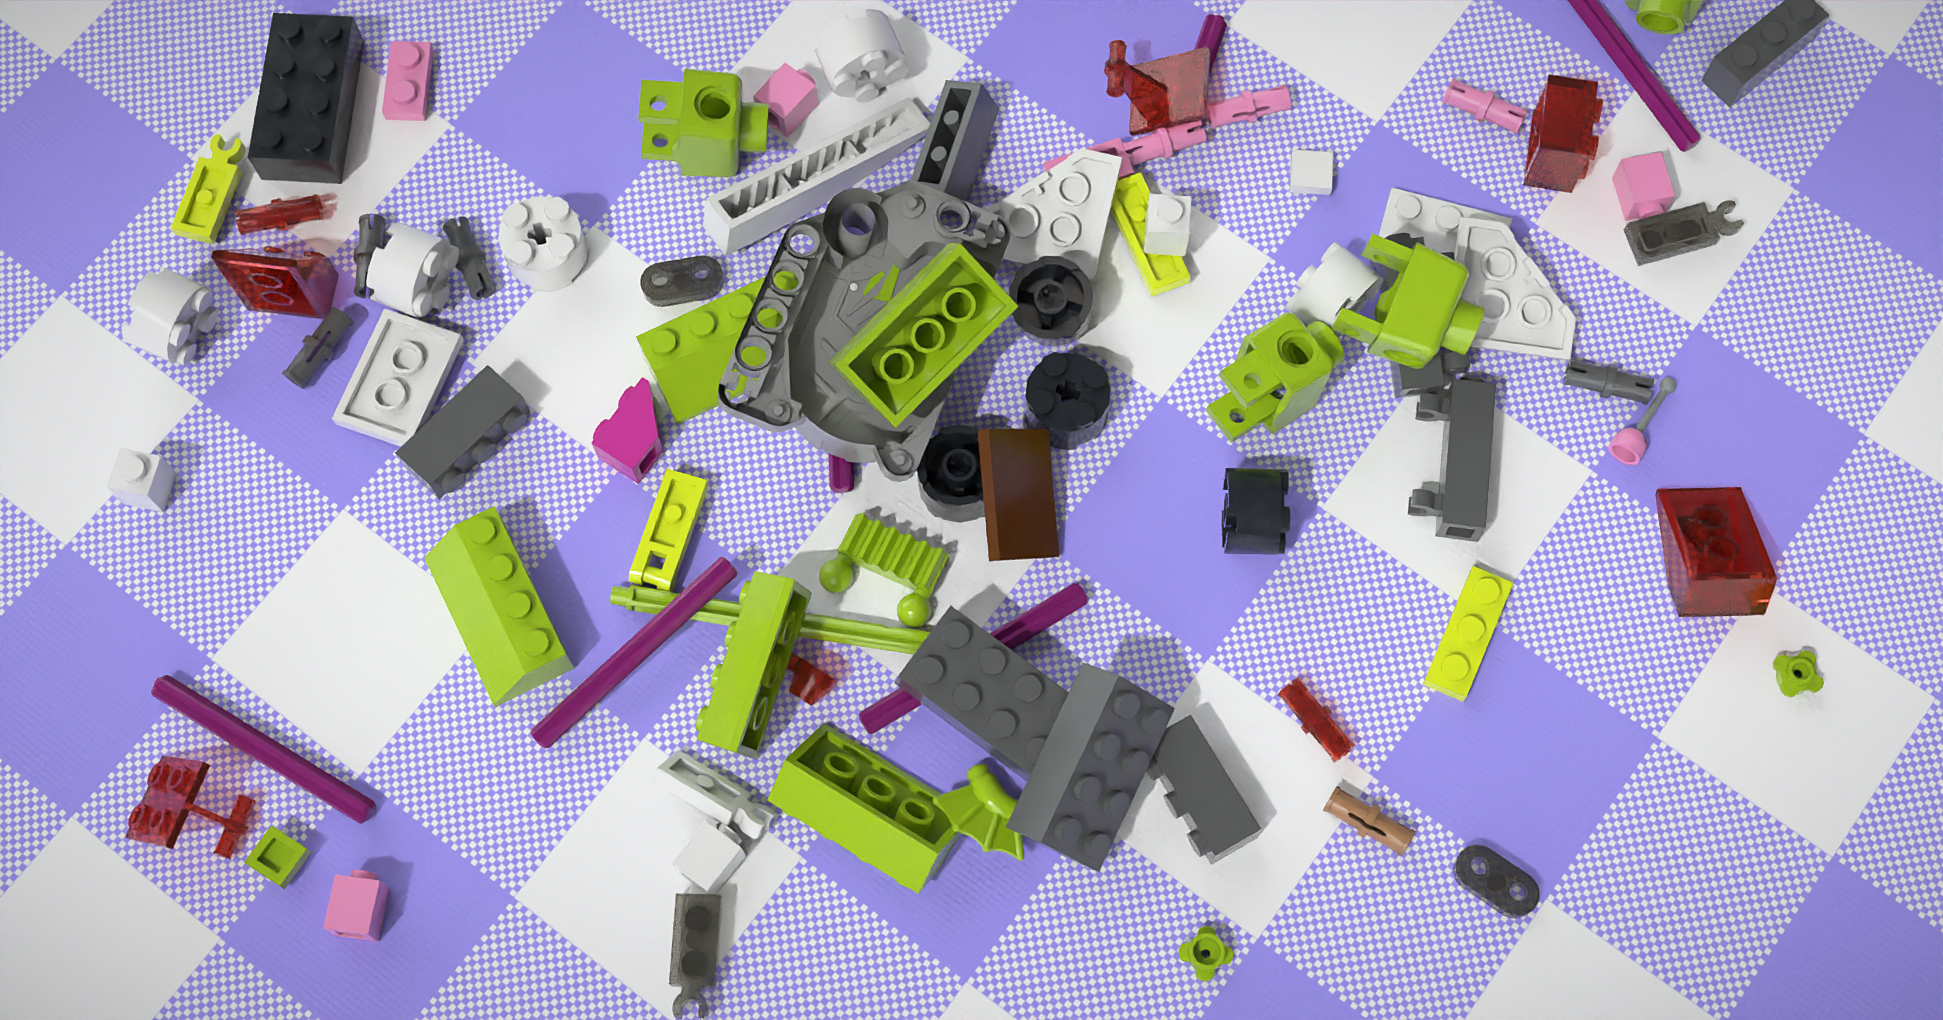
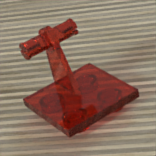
M1113 40L1109 43V60L1104 65V73L1108 77L1106 93H1108V96L1115 98L1125 93L1130 99L1129 133L1132 136L1156 131L1157 128H1169L1207 119L1210 51L1207 47L1132 66L1125 60L1127 44L1122 40Z
M162 755L160 761L149 772L147 778L148 787L141 803L135 806L129 816V829L124 838L173 849L188 814L224 829L212 853L231 860L240 836H246L249 827L246 826V823L257 801L238 794L229 818H224L193 803L211 765L203 761Z

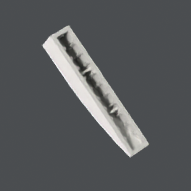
M908 97L706 198L703 227L723 254L727 256L792 223L827 203L838 193L862 181L925 136L930 122Z

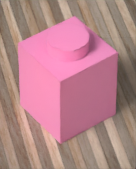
M784 63L753 95L754 103H769L768 124L786 138L819 105L814 79L802 69L796 71L787 63Z
M1662 152L1621 159L1612 177L1625 221L1640 219L1642 222L1656 220L1666 213L1675 197Z
M351 870L350 876L335 874L323 929L338 937L379 942L390 888L378 880V874L373 872Z

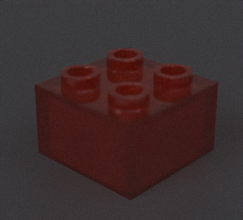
M1548 74L1531 114L1523 186L1572 193L1578 179H1585L1589 160L1595 159L1599 136L1592 135L1593 124H1598L1603 107V99L1597 98V81Z

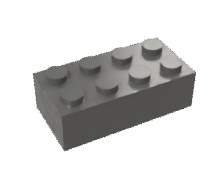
M951 605L894 682V684L1026 782L1069 694L1068 691Z
M1083 662L1006 827L1072 861L1099 872L1175 708L1122 676Z

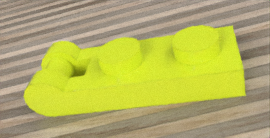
M666 469L629 572L628 580L630 583L643 586L646 582L656 585L659 590L673 592L682 560L709 487L706 479ZM653 555L665 558L662 569L650 566Z

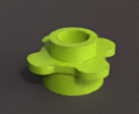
M1804 650L1798 656L1787 657L1779 655L1774 659L1773 669L1777 671L1776 681L1781 693L1786 697H1794L1805 691L1817 693L1822 689L1824 682L1817 675L1815 669L1816 657L1812 652ZM1795 670H1798L1802 673V676L1800 678L1795 676Z
M1209 926L1201 927L1197 932V936L1190 943H1183L1178 951L1180 960L1188 962L1196 970L1197 979L1204 982L1212 980L1214 972L1221 965L1230 964L1233 959L1232 949L1229 946H1224L1221 939L1216 936L1215 930ZM1203 950H1208L1210 952V956L1208 958H1204L1202 956L1201 952Z

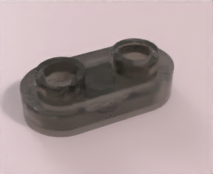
M705 255L652 264L644 270L640 279V286L645 299L657 307L711 299L720 293L724 285L721 265L714 258ZM700 270L709 272L704 278L695 277V274ZM665 277L668 279L663 285L654 284L657 278Z
M1471 845L1463 849L1454 860L1453 875L1456 882L1464 890L1503 916L1519 919L1527 916L1536 908L1540 899V891L1536 881L1529 874L1490 848L1483 845ZM1473 860H1480L1484 863L1486 867L1484 874H1477L1472 870L1471 862ZM1511 886H1518L1524 891L1523 900H1516L1511 896Z

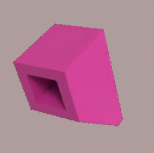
M643 377L635 387L630 386L624 391L619 399L618 409L609 420L604 419L600 422L593 433V441L591 442L600 460L637 484L641 482L663 453L655 397L650 382Z

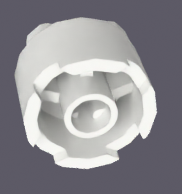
M865 9L866 17H859L850 21L846 14L832 21L818 33L816 38L819 46L814 48L831 90L841 97H855L859 103L875 99L879 95L881 88L892 81L905 77L909 70L906 56L888 16L882 11Z
M535 196L519 203H513L503 212V220L499 225L498 241L511 274L515 279L517 278L520 282L529 285L532 290L537 292H554L573 283L571 279L580 272L583 266L586 267L588 263L589 247L578 217L569 207L568 202L560 197Z
M397 222L386 231L392 237L385 249L376 247L368 268L366 285L374 289V294L370 297L372 301L414 317L423 318L433 308L442 309L447 302L450 288L446 286L450 271L454 269L458 262L459 249L451 245L449 240Z
M1334 242L1321 258L1322 264L1318 268L1310 265L1303 272L1296 283V286L1300 289L1291 297L1285 307L1288 311L1298 316L1307 326L1314 321H1321L1331 328L1335 317L1342 307L1359 313L1367 300L1373 301L1384 281L1376 271L1337 242ZM1333 330L1338 339L1345 335Z
M160 267L159 274L151 271L148 272L139 282L129 299L128 305L134 307L135 310L130 325L122 323V337L127 343L170 363H179L183 366L189 364L196 353L197 345L195 342L202 331L209 333L217 320L218 311L211 308V290L207 286L165 267Z

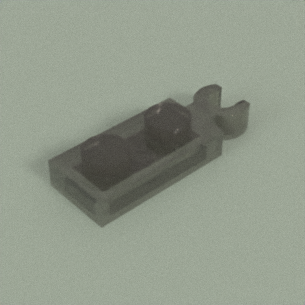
M1733 200L1720 203L1715 211L1709 212L1705 202L1629 222L1623 231L1637 265L1641 266L1716 245L1720 239L1719 234L1724 236L1737 234L1743 227L1744 221L1742 219L1730 222L1725 219L1724 214L1731 213L1736 206Z
M676 893L669 985L670 987H682L681 993L675 998L672 1006L673 1015L677 1020H682L683 1007L688 1002L698 1003V1018L700 1020H706L709 1015V1005L703 996V988L716 989L723 901L721 895Z

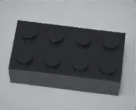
M273 13L248 151V159L261 180L342 184L365 42L352 16Z

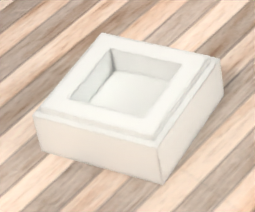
M1292 149L1289 192L1330 195L1333 178V152Z

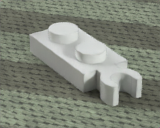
M680 750L674 752L657 767L652 782L664 788L670 795L694 806L708 818L726 826L733 821L739 825L746 835L755 839L760 836L763 827L767 829L770 826L775 812L769 807L750 802L752 793Z

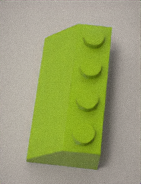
M949 243L827 363L860 397L896 428L1019 306L961 243Z
M782 271L774 277V283L781 290H792L798 285L794 274L791 272ZM765 277L636 336L643 358L677 425L719 406L717 400L719 383ZM763 309L757 315L760 324L766 328H776L782 322V316L775 309ZM748 346L741 353L743 361L750 366H759L766 360L765 352L757 346ZM741 374L735 390H726L731 393L730 400L744 394L748 377Z
M495 506L455 524L424 559L494 707L575 669Z
M754 571L751 581L746 580L743 584L739 596V605H742L737 622L733 621L727 630L724 645L728 649L723 664H717L711 677L710 688L714 690L709 705L702 707L696 721V730L699 731L698 741L756 760L812 595L811 591L796 580Z
M825 723L784 760L767 801L779 807L788 816L795 817L819 832L825 839L834 841L855 854L862 862L871 864L892 877L901 886L907 887L917 894L935 876L962 834L953 831L946 813L933 804L932 799L941 795L939 792Z

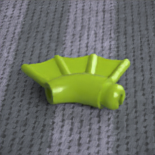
M976 764L968 769L966 777L970 782L969 785L938 795L932 799L933 804L937 805L948 816L953 831L968 835L976 840L982 847L983 852L1000 851L1013 856L1018 861L1024 859L1022 835L1006 827L1018 800L1006 793L997 777L990 773V769L986 764Z

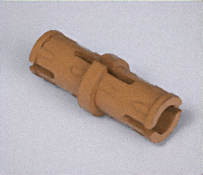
M1336 786L1322 811L1328 812L1358 830L1356 834L1360 837L1365 838L1368 835L1402 856L1416 831L1407 828L1380 812L1382 807L1374 803L1371 807L1340 789L1341 787Z

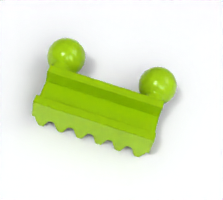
M863 513L855 514L837 550L836 558L825 562L819 571V581L822 587L831 593H841L847 590L853 581V571L850 566L854 563L914 590L912 594L904 596L899 601L897 616L900 622L907 627L918 628L923 626L931 616L929 599L935 591L934 587L944 567H947L950 561L949 554L941 547L936 549L931 547L925 540L917 541L909 533L903 535L893 526L890 528L885 527L879 520H869Z

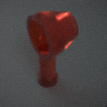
M792 652L787 669L793 673L789 692L810 706H813L829 694L838 681Z

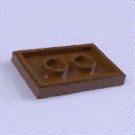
M978 430L989 562L1059 557L1049 430Z

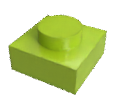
M271 825L244 863L285 890L309 857L311 851Z

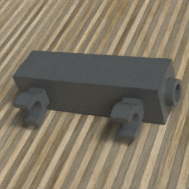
M1397 233L1385 237L1410 249L1414 247L1416 242L1425 246L1424 237L1411 238L1409 233ZM1454 252L1441 253L1455 260ZM1376 262L1377 273L1384 279L1380 288L1381 295L1393 286L1399 271ZM1439 349L1434 358L1422 369H1413L1390 361L1395 398L1420 396L1422 393L1437 394L1445 385L1443 374L1465 373V369L1470 368L1468 351L1465 355L1456 352L1440 354Z
M1467 376L1453 379L1446 398L1435 394L1422 393L1420 395V402L1416 404V420L1426 422L1444 421L1438 494L1429 490L1413 489L1412 497H1409L1407 513L1408 515L1419 517L1437 516L1435 537L1478 542L1486 529L1496 384L1486 383L1478 377Z

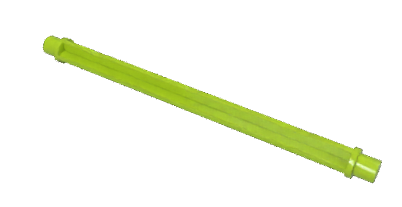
M614 585L611 590L610 604L626 607L628 611L658 614L679 594L631 585L629 588ZM712 598L689 620L730 626L733 621L737 622L742 605L735 601ZM805 613L798 637L914 655L930 632Z

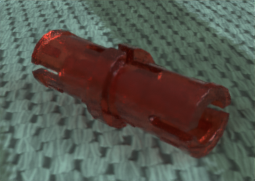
M318 194L287 201L276 198L271 200V204L235 210L236 218L239 217L236 220V224L242 236L277 228L280 232L288 230L289 225L324 220V213L320 212V210H323V206Z
M1300 677L1292 680V685L1288 683L1277 696L1285 702L1301 721V730L1306 735L1311 733L1331 757L1333 763L1341 760L1342 755L1345 757L1356 747V744L1349 739L1331 717L1333 711L1327 705L1323 707L1302 683Z

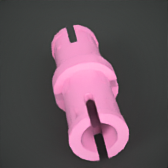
M1454 78L1451 80L1450 87L1447 88L1442 100L1444 104L1447 103L1475 115L1474 120L1482 123L1483 120H1487L1515 134L1518 133L1528 112L1525 108L1522 109L1494 97L1495 92L1487 90L1485 93Z
M1286 84L1253 93L1250 90L1240 92V96L1206 103V112L1211 129L1244 120L1247 123L1255 122L1257 117L1291 110V100Z
M1197 117L1194 120L1167 129L1164 126L1155 128L1153 134L1129 142H1123L1122 144L1132 167H1134V165L1160 156L1164 159L1173 157V152L1199 143H1205L1207 138L1205 129H1200V126L1203 125L1202 121Z

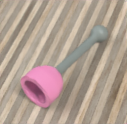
M1666 377L1661 380L1659 384L1660 391L1636 428L1622 429L1614 436L1608 446L1609 452L1614 458L1627 465H1637L1640 462L1647 448V441L1644 438L1643 431L1667 394H1671L1676 390L1677 383L1673 378Z

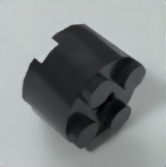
M1042 256L1039 260L1030 262L1016 273L1010 285L1009 296L1019 306L1012 313L1017 327L1028 339L1043 346H1061L1074 342L1087 330L1094 316V294L1088 277L1075 262L1064 257ZM1051 293L1058 294L1059 302L1062 304L1059 307L1055 306L1054 310H1047L1045 303L1042 302L1043 298L1050 299Z
M1053 352L1044 356L1042 362L1035 366L1027 379L1025 416L1028 419L1029 426L1032 429H1048L1050 446L1056 449L1073 450L1076 449L1077 445L1087 443L1092 438L1095 440L1100 436L1107 424L1111 388L1106 371L1103 366L1081 354ZM1070 399L1071 403L1066 404L1061 402V400Z
M961 424L943 427L938 430L937 435L929 439L917 468V481L920 497L925 503L927 510L934 517L958 523L985 517L978 430L980 429ZM955 471H964L965 476L956 477Z
M1225 468L1222 490H1228V493H1225L1224 510H1221V535L1224 554H1285L1286 533H1289L1290 507L1284 506V495H1288L1289 472L1287 469Z

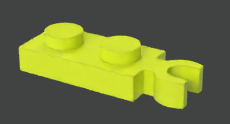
M216 133L212 137L210 142V149L213 153L211 159L199 157L171 225V230L176 236L209 244L215 243L242 175L239 167L234 165L241 161L245 155L246 148L241 139L236 138L233 147L223 151L225 140L221 134Z

